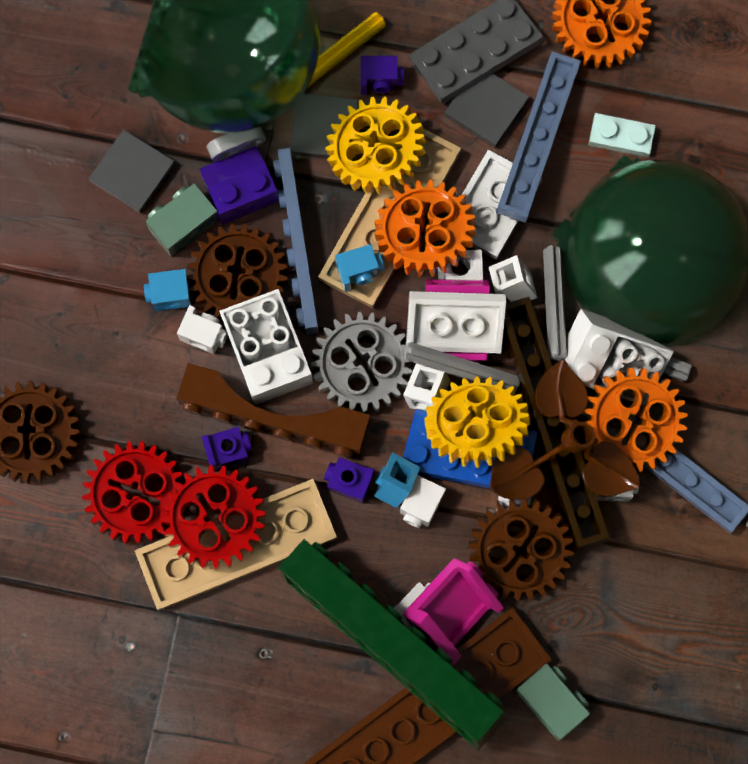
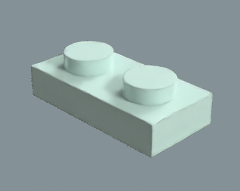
M595 113L588 145L648 158L655 125Z

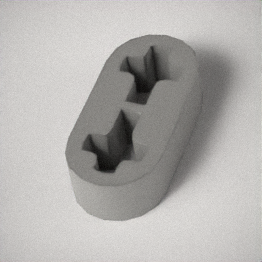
M251 124L212 140L208 143L207 149L212 161L217 162L254 146L262 145L266 141V137L260 124Z

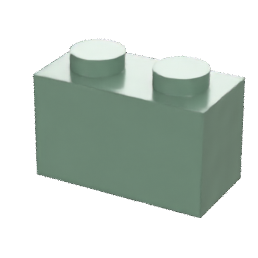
M192 184L189 188L185 186L179 189L173 195L172 201L164 207L160 205L154 208L145 221L149 231L171 257L220 220L217 210L195 184Z
M545 664L515 692L556 740L559 741L590 714L585 709L589 704L578 691L571 693L564 684L567 681L566 677L555 665L550 668Z

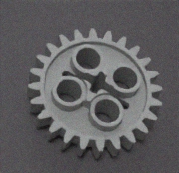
M358 312L357 319L352 321L348 314H345V324L343 325L338 320H333L334 331L326 327L323 329L327 339H316V343L322 349L312 350V355L319 360L311 362V368L320 370L313 375L314 381H323L318 387L319 392L329 390L328 402L338 398V407H343L347 403L351 410H355L356 406H361L362 412L365 414L369 405H372L374 410L379 412V402L381 401L388 407L391 406L389 396L392 395L400 398L401 393L397 387L406 388L408 384L402 377L412 375V370L404 367L413 363L404 359L403 352L406 345H401V343L405 340L406 335L402 333L395 336L397 325L393 324L389 328L385 327L386 317H383L378 323L375 322L374 313L372 312L368 320H363L361 312ZM369 335L373 337L376 341L375 344L370 348L361 347L358 341L362 336ZM347 340L353 343L363 361L368 359V370L378 381V386L372 384L363 366L359 365L356 367L357 359L345 343ZM344 352L349 356V360L343 365H337L332 361L335 353ZM381 361H387L393 368L389 373L381 374L375 369L376 364ZM354 378H361L366 382L365 388L360 391L352 390L348 384Z

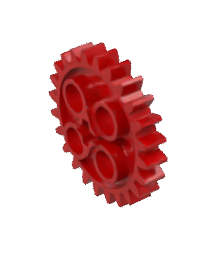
M128 441L126 450L122 451L120 446L115 444V454L111 455L108 451L104 450L103 454L106 459L104 462L97 459L93 460L98 467L97 471H86L92 478V482H84L82 484L84 488L90 490V493L83 495L82 499L92 504L84 510L87 514L96 513L90 522L93 525L102 522L99 529L100 533L105 534L111 529L110 539L113 541L121 534L123 543L128 545L131 536L134 537L138 545H141L142 536L144 535L153 542V532L156 530L164 536V523L161 522V518L170 516V513L163 510L162 505L172 504V501L166 494L167 492L177 494L178 490L174 482L181 480L184 476L182 472H172L178 466L175 460L166 464L169 457L166 451L157 456L158 447L156 445H153L149 451H146L144 441L140 442L138 449H134L131 441ZM123 466H134L135 471L131 478L125 480L119 478V471ZM156 477L162 478L164 484L161 490L150 492L147 488L148 482ZM110 480H114L131 490H135L138 486L139 491L143 495L159 500L160 504L156 506L138 496H134L131 500L130 495L126 491L110 486L108 483ZM114 493L121 496L120 504L112 509L107 508L105 504L106 498ZM141 506L149 507L150 515L146 520L136 521L134 519V513L137 508Z
M209 465L207 474H203L201 469L197 467L195 478L185 473L184 477L187 483L182 485L175 481L174 485L178 490L177 494L169 492L166 494L172 501V504L162 505V509L170 513V516L161 518L162 523L170 525L168 529L163 531V534L175 537L168 545L171 548L181 546L177 553L179 558L190 554L188 558L190 565H193L197 559H200L201 568L204 570L208 562H212L214 569L219 570L220 561H225L226 565L231 568V558L234 556L243 562L244 559L241 552L246 550L249 553H253L254 551L249 543L251 541L261 542V538L255 532L256 530H265L266 528L264 524L258 522V519L266 517L265 511L257 510L259 506L264 504L263 498L253 499L259 491L258 488L252 487L247 489L250 479L245 477L238 481V470H234L228 476L227 468L224 465L219 473H215L213 466ZM223 488L227 491V497L223 502L215 503L210 500L211 492L214 489ZM199 493L205 497L214 513L218 514L221 512L218 518L230 535V541L224 540L212 521L206 523L209 520V515L197 498ZM195 505L199 507L200 514L195 520L188 521L184 519L183 512L188 506ZM234 514H240L245 518L244 525L237 530L228 527V520ZM207 532H214L218 536L216 544L210 548L203 547L201 545V537Z

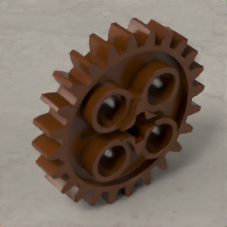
M231 223L229 232L225 233L223 228L219 226L218 236L215 237L208 232L209 242L207 244L202 241L197 242L201 252L191 251V256L196 261L187 263L188 270L195 272L187 276L189 283H196L189 288L191 295L200 294L195 300L196 304L202 305L207 303L204 308L205 313L209 314L215 309V317L219 320L222 318L220 310L279 289L281 296L285 294L284 290L279 286L288 284L287 277L280 275L288 271L286 264H279L285 259V254L276 253L279 249L278 242L269 244L271 239L269 233H266L261 238L259 237V227H255L249 233L246 223L243 224L241 231H236L234 224ZM240 248H244L241 259L243 274H240L238 277L237 297L235 300H232L231 295L235 284L232 273L237 271L238 251ZM229 251L233 256L227 262H220L217 260L220 252ZM254 255H259L264 259L262 264L256 267L250 266L247 262ZM222 280L228 283L227 288L222 292L212 290V285L217 281ZM248 285H255L259 288L258 293L252 297L242 294V291Z
M29 380L27 389H24L19 382H16V391L11 392L5 386V397H0V475L5 477L11 471V480L13 482H17L20 475H22L26 484L30 483L31 477L34 475L37 481L41 483L43 482V473L47 472L49 476L54 478L53 468L57 466L64 471L66 468L62 460L64 458L68 460L74 459L68 451L70 448L79 449V445L72 439L82 435L79 430L73 429V426L81 422L78 417H70L74 414L76 408L73 405L65 407L69 401L66 395L57 399L59 390L56 387L47 393L48 388L44 382L41 383L38 390L32 380ZM33 405L30 418V425L34 428L36 432L30 433L29 446L31 451V457L29 460H26L25 455L27 453L28 439L23 434V432L29 430L28 406ZM21 410L22 415L19 421L16 423L7 422L8 414L11 411ZM43 411H53V418L50 422L46 424L39 423V415ZM14 440L19 441V450L12 455L6 454L7 444ZM43 441H50L52 447L49 453L38 455V445Z
M536 498L532 505L527 504V499H522L520 504H516L515 500L509 499V506L506 507L498 500L496 512L489 507L486 508L488 519L477 518V523L481 529L472 528L471 535L478 540L469 541V548L477 550L470 554L469 559L470 561H479L476 566L484 572L481 579L485 583L491 580V586L495 590L499 587L503 588V598H506L510 591L515 592L517 601H519L522 592H526L529 600L533 599L534 590H538L544 596L545 585H549L553 589L556 588L554 577L565 579V573L561 567H571V561L565 558V556L574 555L573 548L565 545L572 543L573 538L572 535H563L569 529L568 523L558 525L562 515L558 512L551 516V504L546 505L543 509L539 508V498ZM513 520H520L526 526L521 532H512L508 528V524ZM534 525H538V529L527 540V552L521 550L515 558L512 567L505 571L504 567L515 556V544L521 546L525 542L531 528ZM540 538H548L552 541V545L549 549L540 550L535 546V542ZM502 546L507 550V554L502 558H495L490 554V550L493 547ZM522 564H529L534 568V571L528 576H523L517 572V568Z

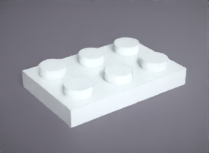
M488 150L462 195L464 194L466 197V204L472 205L473 213L471 215H475L476 224L474 225L476 236L471 237L473 247L477 250H482L483 253L497 260L519 220L496 213L513 163Z
M409 291L406 345L412 342L441 352L501 354L506 294Z

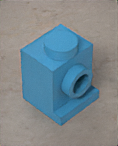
M371 244L335 255V263L345 292L351 291V284L353 283L365 285L374 281V277L379 275V271L385 270L380 252L374 253Z
M392 453L386 466H383L377 475L375 483L378 486L374 497L397 508L411 492L421 467Z

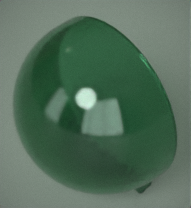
M154 0L149 15L150 19H148L143 35V43L140 45L135 62L136 68L133 69L128 89L133 93H138L141 98L151 96L174 118L203 131L239 133L267 125L282 116L298 101L314 75L321 43L320 23L313 0Z
M623 155L609 170L610 174L605 175L597 182L569 214L571 222L565 219L554 230L551 237L558 242L557 247H560L562 255H564L569 285L575 298L584 310L604 316L664 346L690 342L702 337L720 325L736 307L748 283V221L738 200L722 182L696 166L665 159L641 161L637 157L632 161L629 157Z

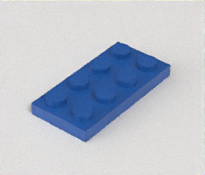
M415 409L403 458L421 467L418 475L491 489L492 466H489L486 460H481L479 468H476L474 461L469 460L468 464L463 467L462 459L460 458L450 463L449 454L440 457L439 449H432L431 440L427 439L424 417H427V411ZM528 430V436L523 437L524 445H515L529 451L533 460L539 440L538 431Z

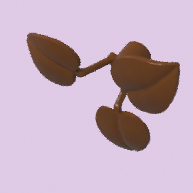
M565 360L559 361L545 372L535 391L536 405L541 414L548 418L559 416L560 422L570 426L562 434V444L533 461L529 451L515 446L516 454L512 455L504 452L505 461L502 462L497 457L495 458L490 479L491 490L497 495L510 500L527 499L535 495L544 484V476L537 466L565 449L572 453H578L585 449L584 456L589 462L583 468V479L592 492L599 496L607 497L632 491L640 487L639 478L633 464L618 446L609 442H600L593 446L595 431L592 426L586 422H578L576 419H568L575 418L584 411L587 406L588 395L584 384L571 370Z

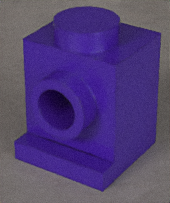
M361 56V95H367V90H373L376 93H388L391 90H397V85H404V66H398V56Z
M239 427L212 435L201 436L209 465H212L215 471L220 470L223 465L230 467L249 461L247 452L252 451L247 432L241 434ZM231 441L234 444L232 450L224 451L222 449L224 442Z
M339 457L336 464L330 462L324 480L329 481L327 485L329 491L363 504L375 471L369 467L366 468ZM345 472H350L354 475V479L349 483L342 480V475Z

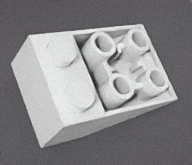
M279 289L219 311L254 405L313 384L311 371Z
M580 309L566 337L567 356L562 360L567 362L584 386L594 389L595 385L603 388L606 387L603 379L605 376L615 381L616 370H620L624 377H626L627 369L630 367L634 369L636 376H638L641 368H646L647 378L653 372H658L660 379L674 351L616 321ZM630 389L624 390L620 395V398L634 402V393ZM645 393L642 397V405L648 399L647 393Z

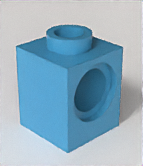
M186 269L148 274L149 284H144L146 303L151 302L154 311L192 306Z

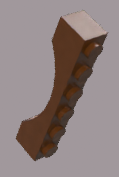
M187 363L176 398L179 405H183L182 410L188 413L200 415L201 411L213 414L212 418L223 423L230 424L231 420L242 422V427L245 429L261 432L263 428L273 431V436L286 441H291L292 437L304 440L303 445L321 450L322 446L334 449V454L349 459L353 455L360 456L370 424L369 414L341 406L309 416H287L268 412L241 398L227 385L218 371Z

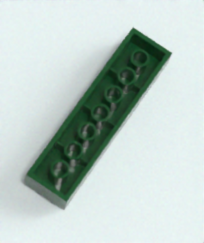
M303 539L278 567L284 581L479 751L504 722L503 703L489 691L485 695L479 691L476 685L478 682L463 669L460 673L457 672L451 664L452 659L440 648L433 651L428 646L425 635L414 626L410 629L405 627L401 620L403 617L390 605H387L385 608L382 607L376 599L378 597L377 594L364 583L359 587L352 578L353 574L343 564L339 562L335 566L328 557L329 553L320 544L314 542L311 545Z

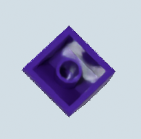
M256 146L199 169L222 225L279 202L275 184Z

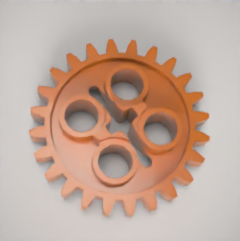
M591 0L555 1L554 8L557 10L553 11L552 19L557 22L553 23L552 31L560 32L556 37V42L565 41L563 52L565 53L572 49L574 51L572 58L584 57L583 66H586L590 60H594L596 69L599 68L601 61H605L607 67L611 68L613 59H616L622 65L625 60L624 54L632 59L635 55L634 48L641 50L644 44L642 40H647L649 32L646 29L650 28L651 20L646 17L649 16L651 9L643 7L646 0H614L615 3L611 5L604 3L602 0H594L595 6ZM584 9L588 15L578 16L574 10ZM624 23L629 29L621 31L615 27V24ZM608 34L611 37V39L614 40V42L609 41L607 37ZM597 35L601 41L597 43L591 42L587 36Z
M416 180L415 189H411L407 184H404L405 192L403 194L396 190L393 191L394 201L384 199L386 209L377 210L380 219L374 221L377 229L374 234L376 241H379L377 243L379 251L384 252L386 262L393 260L394 269L397 270L404 265L405 274L409 275L414 268L417 269L418 277H421L424 270L428 269L433 277L435 275V268L439 267L446 273L447 263L457 267V255L466 258L467 252L465 247L473 248L471 237L476 236V228L474 227L476 224L475 215H471L473 213L472 205L466 204L465 195L457 197L456 187L446 191L445 182H441L438 188H434L432 180L428 181L426 187H422L421 182ZM430 204L428 211L430 225L426 226L425 251L420 252L423 243L421 231L425 229V207ZM412 210L418 211V213L413 216L405 215L407 212ZM443 212L449 213V215L444 218L436 217L438 214ZM407 238L414 239V241L409 244L401 243L403 240ZM438 240L445 241L441 246L432 245Z
M630 367L627 369L626 377H624L620 370H616L615 381L608 376L603 377L606 387L594 386L595 391L599 395L597 398L588 396V401L593 404V407L586 408L583 411L591 415V420L584 422L590 424L595 431L596 442L593 446L600 442H609L618 446L627 455L631 463H634L636 470L639 472L643 470L644 462L654 469L655 458L661 462H667L664 452L668 451L675 454L676 450L671 444L673 441L683 443L684 440L677 435V432L687 430L685 425L679 424V419L687 417L688 414L678 411V408L685 404V401L674 399L679 389L667 390L671 380L664 379L659 383L658 372H653L647 378L646 368H641L638 376H636L634 369ZM626 389H630L635 397L633 404L629 407H624L620 402V395ZM645 393H647L648 399L643 404L642 408L638 413L639 407L642 402V397ZM654 403H659L663 407V415L658 420H653L649 416V409ZM638 413L641 423L640 425L634 424L632 426V421L628 419L629 415H636ZM616 418L621 423V430L617 435L610 436L606 426L611 419ZM630 430L628 442L623 446L622 440ZM641 432H646L650 437L649 445L644 449H639L635 442L637 435Z

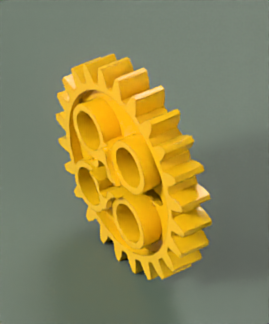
M385 96L380 104H377L375 98L371 97L369 105H365L362 100H359V108L357 110L350 105L347 106L350 114L345 116L339 113L338 117L342 123L340 125L331 124L336 134H330L326 137L329 143L332 144L325 147L330 156L327 160L330 166L333 167L332 170L336 177L341 176L342 183L344 185L350 183L354 191L362 185L365 194L369 193L371 187H375L377 193L381 194L382 186L387 185L388 189L393 191V182L395 181L404 185L402 176L406 174L413 177L414 173L411 166L421 167L422 164L417 156L426 154L423 146H421L427 143L425 136L422 134L425 131L422 124L418 123L417 114H411L408 105L401 108L400 102L397 99L390 105ZM370 126L367 131L359 132L363 127ZM400 130L396 135L388 136L391 131ZM364 154L361 159L352 161L356 155ZM393 158L390 163L382 164L385 159Z
M476 376L474 382L469 384L466 378H462V386L458 387L455 383L451 382V391L441 388L440 398H431L433 405L426 408L427 417H424L427 439L431 440L432 449H439L440 457L449 454L450 463L460 458L462 459L463 467L468 464L469 460L474 461L476 468H479L481 460H486L487 464L492 466V458L497 457L503 462L505 461L504 452L514 455L516 454L515 445H524L523 437L528 436V426L530 425L528 405L523 403L522 394L515 395V388L513 386L504 389V381L501 380L496 385H492V377H489L485 383H480L479 377Z

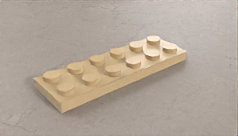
M424 129L425 132L422 134L425 136L427 143L421 146H423L426 154L417 156L422 165L421 167L411 166L414 176L403 175L404 183L411 189H415L416 180L421 182L422 187H426L428 181L432 180L434 188H438L440 183L444 182L461 152V148ZM393 158L385 159L382 164L390 163ZM397 181L393 182V191L396 190L403 194L405 192L404 185ZM387 185L382 186L381 194L377 193L375 187H371L369 193L364 195L318 276L319 281L372 309L395 270L393 260L386 262L384 252L379 251L377 245L379 241H376L374 234L377 231L374 221L380 219L377 210L386 209L385 198L392 201L395 200L393 191H390ZM430 204L425 207V215L430 208ZM412 210L407 212L405 215L413 216L417 214L418 211ZM407 238L401 243L409 244L412 238ZM371 244L374 253L380 252L385 270L379 271V275L374 277V281L365 285L353 283L351 284V291L345 292L335 263V255Z
M314 479L263 499L264 504L259 506L257 510L265 511L266 517L258 519V522L264 524L266 528L265 530H256L255 532L261 538V542L251 541L249 543L254 552L249 553L243 550L241 552L244 559L243 562L239 561L235 556L231 558V568L226 565L225 561H220L219 570L214 569L212 562H208L204 570L201 568L200 559H197L193 565H190L188 563L190 554L179 558L177 553L181 546L171 548L168 545L175 538L174 536L134 550L157 610H163L282 562L303 539L311 545L314 542L323 545L336 540L337 536ZM240 514L232 515L228 520V527L233 530L240 529L245 523V518ZM218 517L209 520L215 524L225 541L231 540L230 535ZM214 532L205 533L201 537V545L206 548L214 546L217 542V534Z

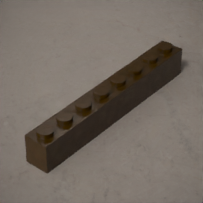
M530 297L506 303L503 334L525 401L528 405L534 429L539 433L538 441L542 453L545 455L562 444V434L570 426L560 422L559 416L545 417L537 408L535 391L542 376L552 367V363ZM565 449L545 462L565 523L569 525L568 532L569 535H572V545L576 552L605 543L609 539V535L595 493L587 487L583 479L585 462L581 451L572 453Z

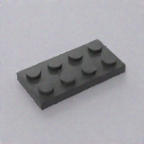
M497 0L410 53L408 58L441 105H443L459 93L544 43L543 35L515 0Z

